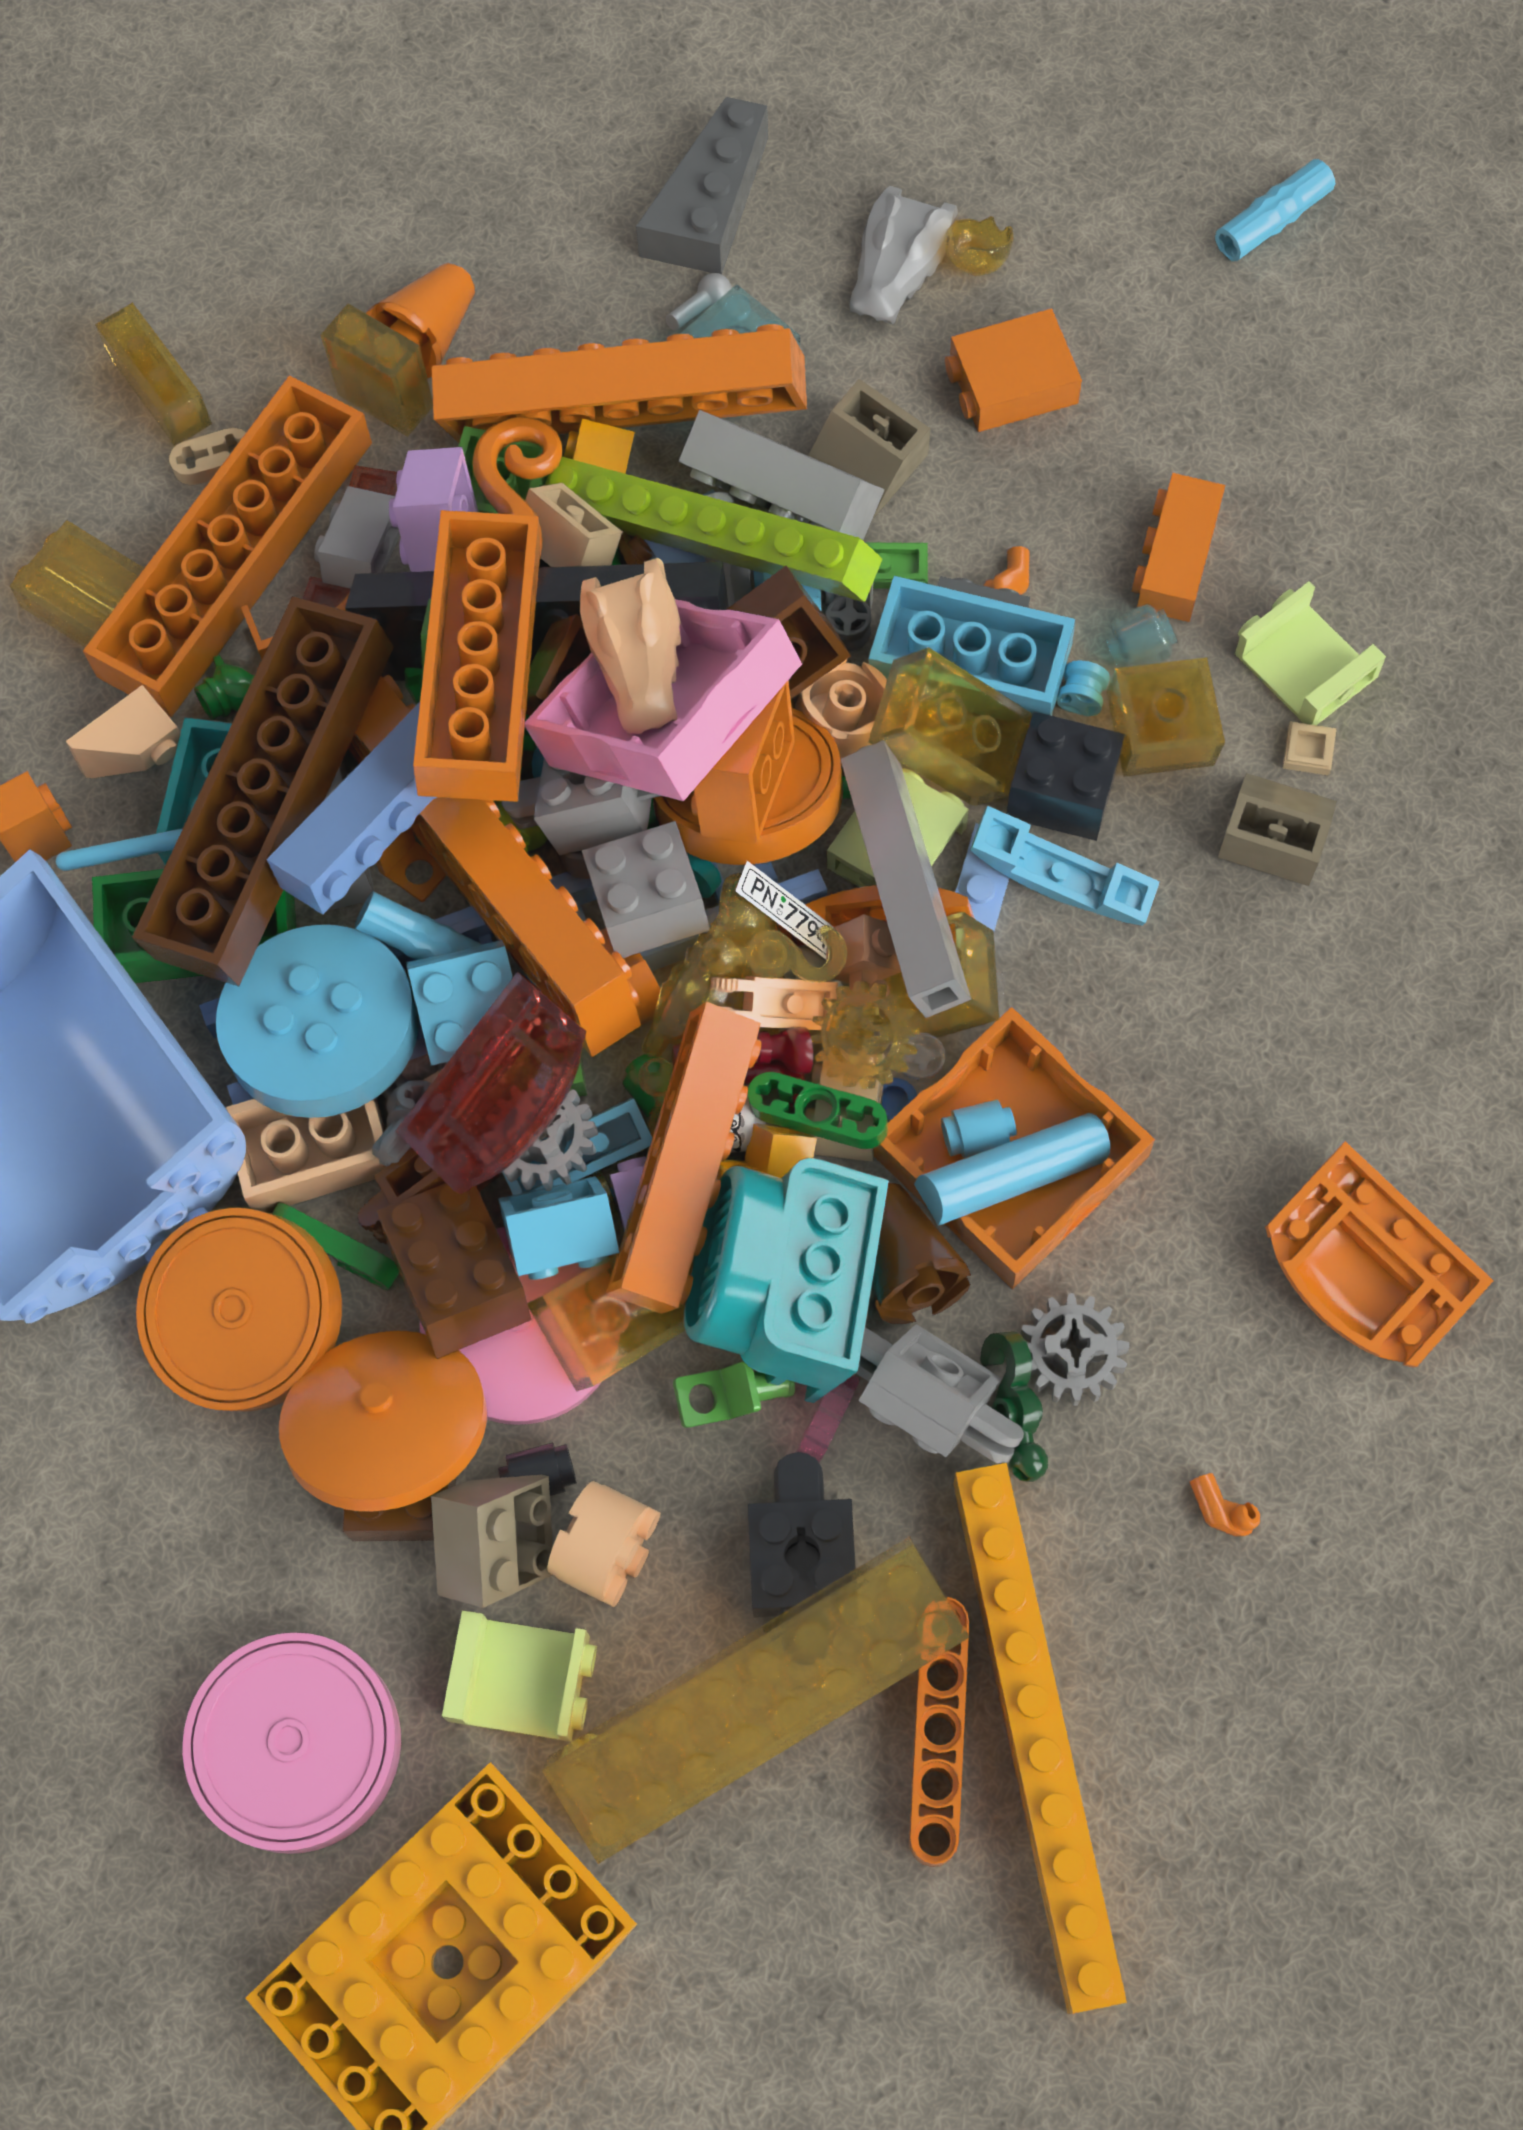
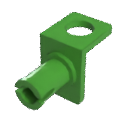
M743 1361L720 1370L678 1377L673 1380V1387L681 1425L684 1428H690L758 1412L761 1410V1401L793 1396L795 1382L786 1380L777 1386L769 1384L765 1379V1373L753 1372V1369L748 1367ZM695 1385H704L712 1391L714 1404L708 1413L696 1412L690 1405L689 1394Z

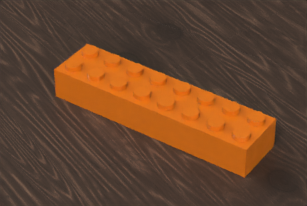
M777 324L762 325L756 329V332L739 333L733 329H720L712 332L711 337L694 338L689 334H674L668 336L664 342L649 343L645 339H628L622 342V346L607 348L601 344L588 343L578 346V351L561 352L554 348H541L535 350L531 356L517 357L512 353H495L490 356V360L473 362L469 358L456 357L446 360V365L432 366L434 420L458 443H460L464 426L487 430L498 422L515 417L537 419L550 425L557 434H566L570 431L578 432L582 418L618 428L695 421L699 410L720 418L807 409L804 354L790 328L784 329L783 326Z
M289 375L83 650L96 677L128 695L143 685L165 713L172 718L211 665L213 657L219 654L245 618L241 606L248 605L249 610H251L372 444L364 413Z

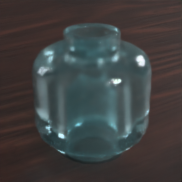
M1144 604L1114 618L1111 622L1113 637L1105 640L1115 664L1118 665L1125 662L1129 670L1134 673L1142 672L1168 660L1172 655V645L1178 643L1164 609L1156 611L1149 604Z

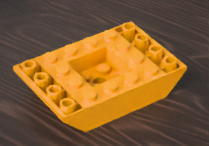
M490 1762L245 1999L356 2130H437L605 1963L636 1927L637 1923ZM445 1946L456 1947L463 1956L462 1970L451 1979L441 1978L434 1969V1957Z

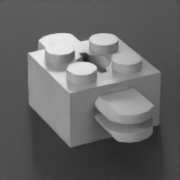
M544 758L541 776L520 781L518 802L502 801V806L518 829L539 825L558 854L564 855L647 830L651 800L662 795L551 767Z
M917 1324L893 1345L865 1327L858 1372L856 1373L868 1380L869 1383L858 1401L869 1407L870 1413L876 1419L888 1425H897L911 1434L914 1442L919 1447L931 1453H940L947 1457L962 1441L995 1463L1009 1462L1014 1454L1013 1447L1020 1444L1024 1432L1019 1425L987 1405L999 1385L1001 1377Z

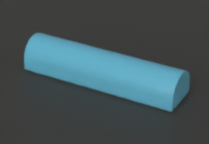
M1086 1113L918 1176L914 1185L939 1226L1102 1164L1109 1156L1110 1140L1102 1121L1095 1114Z

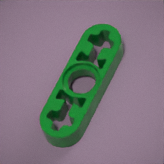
M765 1072L756 1076L748 1087L750 1107L755 1116L761 1121L859 1149L877 1147L887 1136V1114L883 1106L875 1100L776 1072ZM771 1089H778L781 1100H773L770 1106H765L760 1094L768 1095ZM794 1094H799L795 1101V1113L790 1114L788 1102L794 1103ZM813 1100H824L831 1105L832 1112L825 1120L811 1121L804 1115V1109ZM845 1107L847 1119L842 1118V1127L839 1128L837 1126L841 1118L840 1109ZM865 1115L873 1116V1125L876 1127L868 1126L865 1133L858 1132L857 1123L854 1121H862Z
M278 1202L271 1213L292 1221L305 1229L322 1246L327 1255L338 1260L337 1266L383 1290L389 1291L399 1274L395 1262L387 1256L289 1205Z

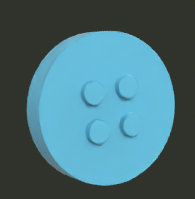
M311 925L292 929L278 934L259 945L240 986L229 983L224 985L216 1013V1033L219 1046L243 1089L259 1103L274 1111L305 1118H319L342 1114L361 1107L383 1093L406 1067L415 1048L419 1031V1014L413 990L405 970L396 956L374 937L359 930L338 925Z

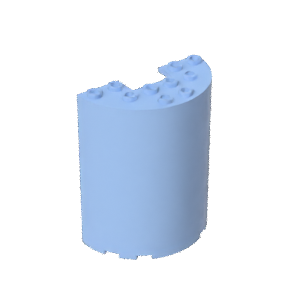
M28 850L0 876V1320H24L25 1323H33L47 1314L76 1305L120 1283L149 1263L159 1246L176 1229L191 1219L210 1212L221 1200L238 1175L237 1172L243 1164L246 1153V1140L240 1127L49 864L39 854Z

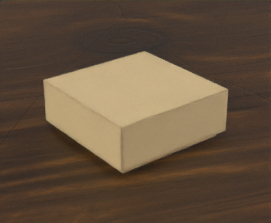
M1290 721L1282 768L1329 776L1332 767L1336 728Z

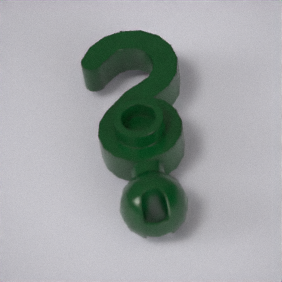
M1015 1331L991 1333L985 1339L981 1348V1364L983 1366L1002 1365L1005 1358L1007 1364L1006 1372L999 1384L992 1409L1019 1425L1024 1432L1020 1444L1014 1447V1454L1009 1460V1468L1012 1474L1019 1480L1034 1482L1043 1476L1048 1469V1456L1038 1443H1034L1033 1434L1036 1432L1042 1419L1043 1408L1041 1401L1033 1390L1027 1387L1032 1372L1031 1352L1022 1335Z

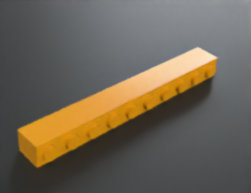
M1007 1463L956 1472L953 1482L1067 2013L1074 2014L1127 2003Z

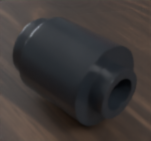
M552 1442L507 1454V1465L498 1467L500 1478L530 1475L549 1476L550 1496L566 1492V1486L577 1484L567 1444L555 1447Z

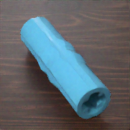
M1313 159L1282 183L1271 187L1265 195L1256 198L1247 209L1216 231L1215 239L1220 251L1231 261H1238L1266 239L1280 233L1286 225L1296 221L1305 210L1334 189L1335 177L1329 166L1319 159Z
M374 891L369 894L364 902L354 926L355 929L418 960L482 945L458 933L451 927L440 924L430 917L406 908Z

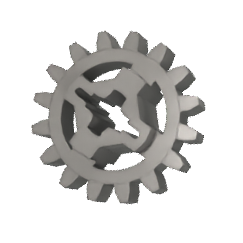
M533 1081L532 1093L526 1095L519 1087L514 1088L516 1101L510 1104L507 1101L500 1100L498 1105L503 1116L489 1117L488 1120L492 1130L497 1132L486 1137L490 1149L496 1150L491 1156L497 1168L505 1167L504 1174L511 1183L521 1175V1181L526 1190H531L536 1180H541L546 1191H551L553 1179L558 1177L566 1185H569L571 1177L568 1172L572 1168L581 1172L587 1170L581 1158L582 1155H595L596 1153L594 1143L587 1139L598 1135L595 1123L588 1121L593 1116L587 1103L579 1105L580 1098L574 1089L563 1097V1091L558 1082H553L548 1092L542 1090L539 1081ZM543 1108H554V1110L551 1111ZM520 1119L517 1130L512 1132L515 1124ZM545 1131L549 1137L546 1140L540 1141L536 1134ZM573 1139L571 1146L564 1154L567 1142ZM536 1161V1162L545 1163V1164L537 1165V1164H530V1162Z
M1068 1293L1066 1303L1063 1306H1060L1053 1297L1048 1298L1046 1304L1048 1313L1045 1314L1041 1310L1034 1308L1030 1318L1035 1326L1023 1325L1020 1335L1025 1340L1030 1341L1027 1344L1032 1359L1031 1375L1037 1374L1038 1376L1034 1390L1040 1392L1049 1386L1053 1389L1052 1401L1055 1403L1059 1401L1063 1393L1070 1394L1073 1406H1078L1082 1393L1086 1392L1093 1402L1098 1401L1101 1395L1099 1386L1102 1385L1112 1391L1117 1384V1380L1111 1372L1123 1374L1127 1366L1124 1360L1117 1357L1126 1354L1129 1350V1342L1117 1340V1337L1123 1333L1125 1326L1123 1322L1112 1325L1108 1322L1113 1310L1111 1307L1108 1306L1100 1312L1093 1309L1095 1297L1089 1296L1084 1306L1077 1305L1074 1293ZM1060 1320L1062 1321L1061 1329L1055 1335H1046L1045 1338H1041L1049 1326ZM1083 1321L1095 1327L1100 1334H1094L1083 1324ZM1071 1330L1077 1348L1082 1349L1076 1367H1074V1358L1071 1357L1070 1350L1065 1348ZM1106 1360L1104 1366L1095 1375L1085 1379L1086 1368L1092 1362ZM1046 1364L1055 1365L1064 1374V1378L1054 1374Z

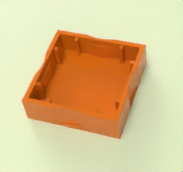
M1011 1007L962 1053L955 1066L942 1079L929 1088L922 1090L888 1122L887 1136L880 1145L873 1148L874 1157L926 1206L914 1185L918 1176L965 1159L961 1154L950 1156L945 1145L941 1118L951 1116L952 1110L998 1099L1002 1108H1011L1014 1116L1017 1135L1009 1137L1010 1142L1086 1113L1095 1114L1104 1124L1110 1140V1153L1102 1164L944 1223L1013 1290L1149 1157L1155 1139L1105 1092L1097 1089L1080 1077L1066 1061L1063 1054Z

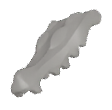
M893 186L887 187L876 200L867 220L861 243L858 280L850 299V312L857 313L860 316L863 314L870 315L876 321L883 320L889 324L895 323L905 299L911 300L914 293L922 287L925 277H931L938 264L942 263L949 244L953 222L958 214L956 205L944 202L941 208L902 197V189Z

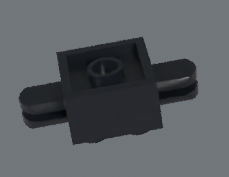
M795 1452L787 1454L780 1459L774 1470L775 1502L748 1504L752 1611L754 1618L780 1616L781 1643L784 1652L789 1659L797 1664L811 1665L824 1659L831 1648V1614L857 1613L852 1499H824V1480L821 1465L813 1456L807 1453Z

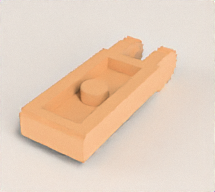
M745 976V979L711 977V988L719 992L732 993L734 991H744L743 1010L732 1009L726 1006L719 1007L761 1023L760 1027H806L808 1030L834 1031L838 982Z

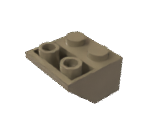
M858 379L831 410L808 456L885 489L873 516L875 518L927 457L931 428Z
M1246 773L1218 858L1309 886L1327 839L1337 801Z
M530 1475L468 1480L431 1496L437 1594L439 1596L484 1608L552 1576L547 1570L553 1548L549 1476Z

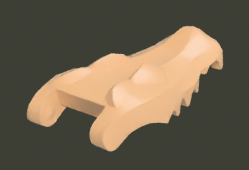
M659 558L644 562V574L602 587L596 577L584 580L580 594V614L586 639L615 698L618 717L623 729L627 734H642L645 730L652 728L660 729L666 723L677 720L671 684L676 682V667H679L676 646L681 644L679 631L681 621L674 596L666 580L663 561Z

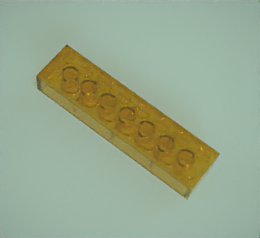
M909 1536L547 1757L542 1771L597 1864L962 1643L969 1636L964 1624Z

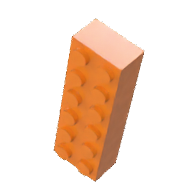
M441 510L413 763L418 796L518 802L541 550L539 516Z

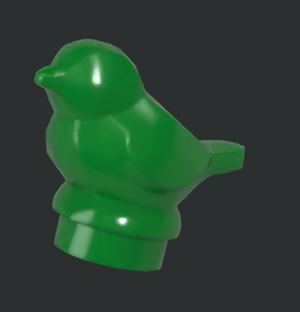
M220 655L213 657L216 668L213 677H206L202 680V684L194 687V692L200 705L211 720L220 716L226 717L231 711L238 712L255 676L240 667L225 664Z

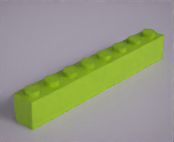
M565 457L561 458L559 466L553 473L549 474L544 485L563 483L617 528H621L628 535L635 536L637 534L642 539L760 573L765 572L774 575L787 565L800 584L861 602L866 601L883 559L859 537Z

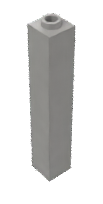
M884 740L874 745L864 746L855 753L840 760L908 996L924 1017L928 1018L971 1000V996L901 764Z

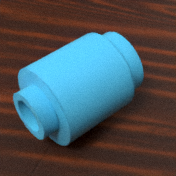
M998 1099L952 1110L951 1116L941 1118L942 1133L950 1156L961 1154L963 1158L971 1157L1010 1142L1009 1137L1017 1135L1011 1108H1002Z

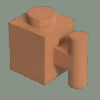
M863 914L828 930L826 977L849 983V992L839 996L837 999L839 1011L843 1014H849L887 998L890 990L888 984L883 979L901 972L888 923Z

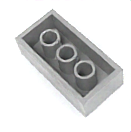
M699 410L678 461L692 467L690 477L727 491H729L732 485L729 494L765 508H768L771 502L769 512L775 515L808 523L811 520V525L859 537L862 540L865 538L885 490L702 410Z

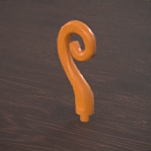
M528 417L509 418L492 425L478 440L473 454V473L481 491L498 514L536 516L528 503L500 475L497 469L498 455L504 447L514 442L526 441L537 444L543 450L542 454L538 457H524L517 445H510L504 455L505 465L513 475L522 479H537L553 473L559 466L563 451L562 443L557 432L550 425L540 420ZM539 523L540 549H541V550H540V557H541V551H542V531H541V527H540V523Z

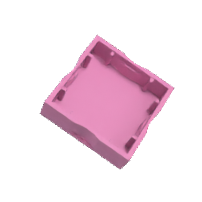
M675 599L681 621L679 626L681 644L676 646L679 667H676V682L671 684L677 720L666 723L660 729H648L642 732V734H627L619 720L615 698L607 685L598 662L591 652L582 664L566 676L525 721V727L551 767L684 801L802 665L780 620L734 610H709L697 607L690 602Z

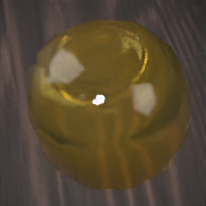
M992 216L982 221L970 218L955 220L946 231L944 239L945 249L950 261L968 275H988L996 272L1008 259L1014 241L1013 228L1007 226L1003 231L1000 230Z

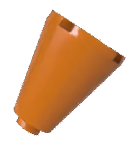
M445 263L373 305L366 312L362 321L363 335L367 343L372 339L379 349L375 355L379 361L392 372L409 380L417 381L421 376H427L426 379L432 377V366L441 365L474 297L475 287L470 274L460 266Z

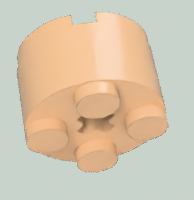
M848 659L800 692L794 708L802 711L812 722L825 727L837 744L840 759L855 753L864 746L874 745L882 741L892 713L893 703L892 688L886 677L878 669L865 662L862 663V666L846 663Z
M591 1481L580 1493L569 1511V1514L574 1517L567 1531L565 1532L560 1529L549 1557L547 1570L548 1573L557 1577L558 1580L615 1607L627 1584L626 1575L628 1574L636 1578L648 1557L649 1550L642 1547L644 1539L648 1540L654 1532L660 1518V1512L606 1485Z

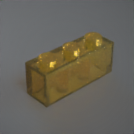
M133 302L95 324L109 358L174 446L212 425L201 393Z

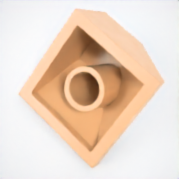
M141 685L66 740V743L83 775L86 778H98L146 771L155 763L156 765H162L168 762L176 754L180 732L176 724L144 686Z

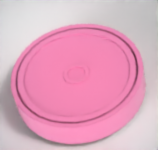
M309 1633L276 1634L255 1640L230 1654L216 1666L200 1686L189 1709L184 1727L182 1753L184 1770L191 1792L199 1807L227 1835L244 1844L265 1851L285 1854L306 1853L331 1846L345 1839L358 1830L376 1812L385 1799L397 1771L401 1750V1729L397 1709L390 1691L378 1673L358 1654L348 1647L323 1636Z

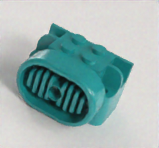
M814 1158L800 1160L782 1178L742 1166H733L720 1177L721 1187L719 1195L712 1208H707L702 1225L707 1228V1236L701 1252L698 1256H694L691 1270L693 1284L685 1302L684 1310L686 1334L694 1342L740 1354L748 1367L765 1373V1379L769 1384L777 1386L786 1380L807 1385L804 1401L815 1403L858 1372L889 1180Z

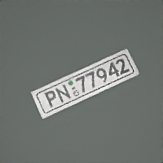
M747 861L735 892L826 960L827 931L834 927Z

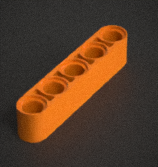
M940 1597L931 1601L924 1609L920 1625L909 1845L914 1858L922 1865L929 1867L942 1866L950 1861L957 1851L960 1831L969 1617L964 1605L950 1597ZM939 1612L951 1613L959 1623V1630L950 1637L938 1636L930 1627V1619ZM940 1664L949 1666L956 1675L957 1682L954 1687L945 1691L932 1687L927 1679V1672L930 1668ZM933 1718L946 1719L953 1727L954 1737L945 1745L933 1744L925 1735V1724ZM937 1771L946 1775L951 1782L952 1788L949 1796L943 1800H933L926 1796L921 1785V1781L926 1774ZM936 1826L945 1831L949 1841L948 1849L945 1853L939 1856H931L921 1849L918 1837L920 1832L926 1827Z

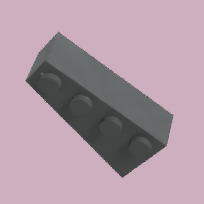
M725 97L636 225L639 257L710 273H723L768 140L767 105Z

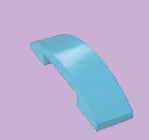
M987 806L985 808L970 851L981 860L1012 880L1056 901L1125 923L1141 926L1146 923L1160 881L1119 863H1116L1110 869L1028 833L1031 825L992 807Z

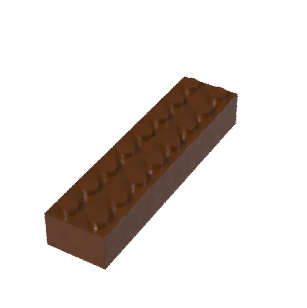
M291 597L132 936L155 960L238 987L240 986L283 892L267 859L325 800L393 651L394 646L377 619L301 598Z

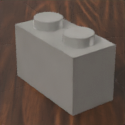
M350 486L347 487L341 502L335 503L332 507L329 520L330 526L325 536L320 535L316 542L314 558L316 562L320 563L323 583L351 589L355 574L384 573L400 536L399 528L392 526L389 517V501L391 498H395V496Z

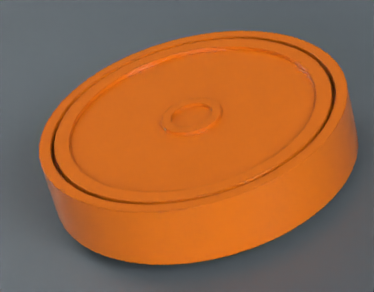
M791 708L795 743L758 844L702 837L698 816L692 814L691 805L694 790L684 801L666 796L654 797V810L659 825L676 821L687 853L700 859L720 864L745 865L747 861L751 864L766 863L802 850L817 840L830 827L840 810L843 799L840 753L829 731L825 727L812 722L802 711Z
M219 1209L207 1212L184 1223L171 1233L156 1250L146 1267L139 1286L136 1306L137 1330L143 1352L155 1374L167 1387L183 1399L215 1410L244 1412L262 1410L283 1403L293 1384L299 1381L326 1352L335 1347L342 1320V1296L335 1268L322 1246L305 1229L294 1222L254 1209Z

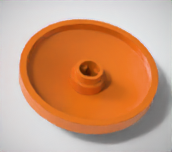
M385 1331L367 1334L344 1342L326 1352L299 1381L293 1384L287 1394L280 1414V1444L289 1469L295 1479L306 1491L319 1500L335 1507L354 1511L373 1512L396 1509L423 1500L438 1492L466 1468L476 1454L485 1433L487 1423L486 1398L476 1369L461 1351L457 1350L436 1359L426 1334L411 1331Z

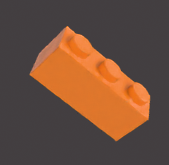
M1172 473L1168 490L1159 488L1152 514L1160 517L1157 528L1148 527L1142 550L1143 554L1150 555L1147 567L1138 565L1131 592L1140 594L1136 610L1190 622L1226 485Z

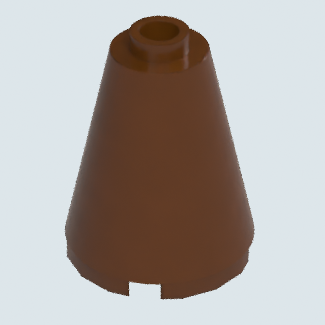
M888 1182L872 1280V1291L875 1307L882 1320L890 1324H909L917 1322L912 1314L913 1312L931 1306L932 1315H936L958 1302L971 1285L967 1278L971 1274L964 1260L900 1184Z

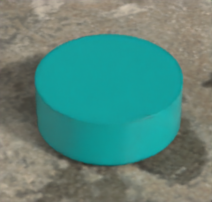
M687 853L701 897H711L722 882L718 869L710 861Z

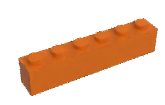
M705 1002L690 1012L608 1285L607 1295L661 1314L679 1308V1304L683 1305L686 1302L693 1284V1276L688 1274L693 1256L699 1255L707 1236V1228L702 1226L707 1208L710 1209L715 1204L720 1192L721 1181L716 1179L721 1161L727 1159L733 1147L735 1136L734 1133L730 1132L735 1114L740 1113L747 1098L748 1087L743 1085L748 1068L754 1066L761 1050V1041L757 1039L761 1025L760 1022L709 1002Z

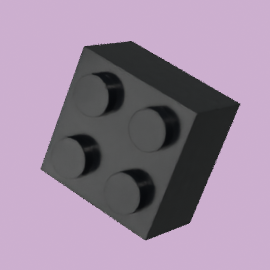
M1033 711L1011 784L1006 814L1031 825L1097 841L1119 764L1125 734Z

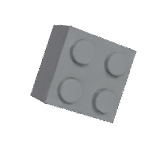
M676 821L582 850L614 952L617 951L623 958L710 930L703 900Z

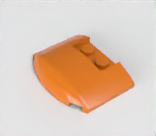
M1346 1141L1338 1147L1265 1226L1268 1238L1271 1237L1276 1259L1284 1275L1305 1304L1332 1330L1350 1343L1374 1356L1404 1362L1403 1366L1417 1367L1494 1281Z

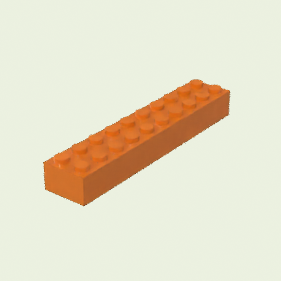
M390 675L380 677L347 749L358 764L415 707L413 703L406 706L401 701L403 695ZM445 797L433 799L415 818L411 826L412 832L499 941H503L508 953L589 1055L594 1057L640 1027L641 1022L636 1005L641 1002L635 989L627 980L632 977L628 964L617 951L609 954L603 946L605 944L603 935L590 918L585 921L581 920L576 913L578 907L568 890L564 886L558 889L554 887L550 882L552 876L546 864L537 854L530 857L524 850L526 844L516 827L512 823L504 826L498 819L501 815L494 801Z

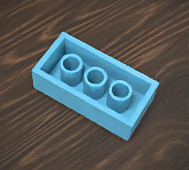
M894 576L869 655V664L878 669L893 688L1031 721L1033 711L1051 716L1053 714L1073 644L1075 619Z

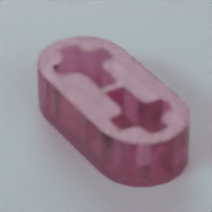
M855 1374L820 1398L796 1452L807 1453L816 1458L820 1463L861 1377Z

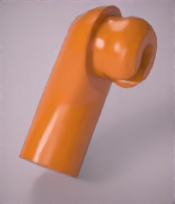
M1022 546L1010 548L1007 551V570L997 574L994 579L987 580L983 586L994 589L1008 588L1018 592L1020 595L1024 594L1029 587L1030 551Z
M1213 1473L1199 1476L1189 1482L1203 1518L1210 1527L1235 1537L1247 1536L1252 1533L1253 1529L1258 1527L1261 1517L1257 1507L1249 1502L1243 1505L1224 1499Z

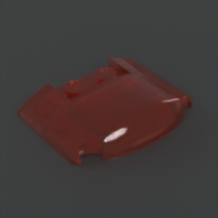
M517 972L395 1131L459 1194L490 1180L517 1161L539 1139L559 1112L571 1089L580 1064L586 1030L529 980Z

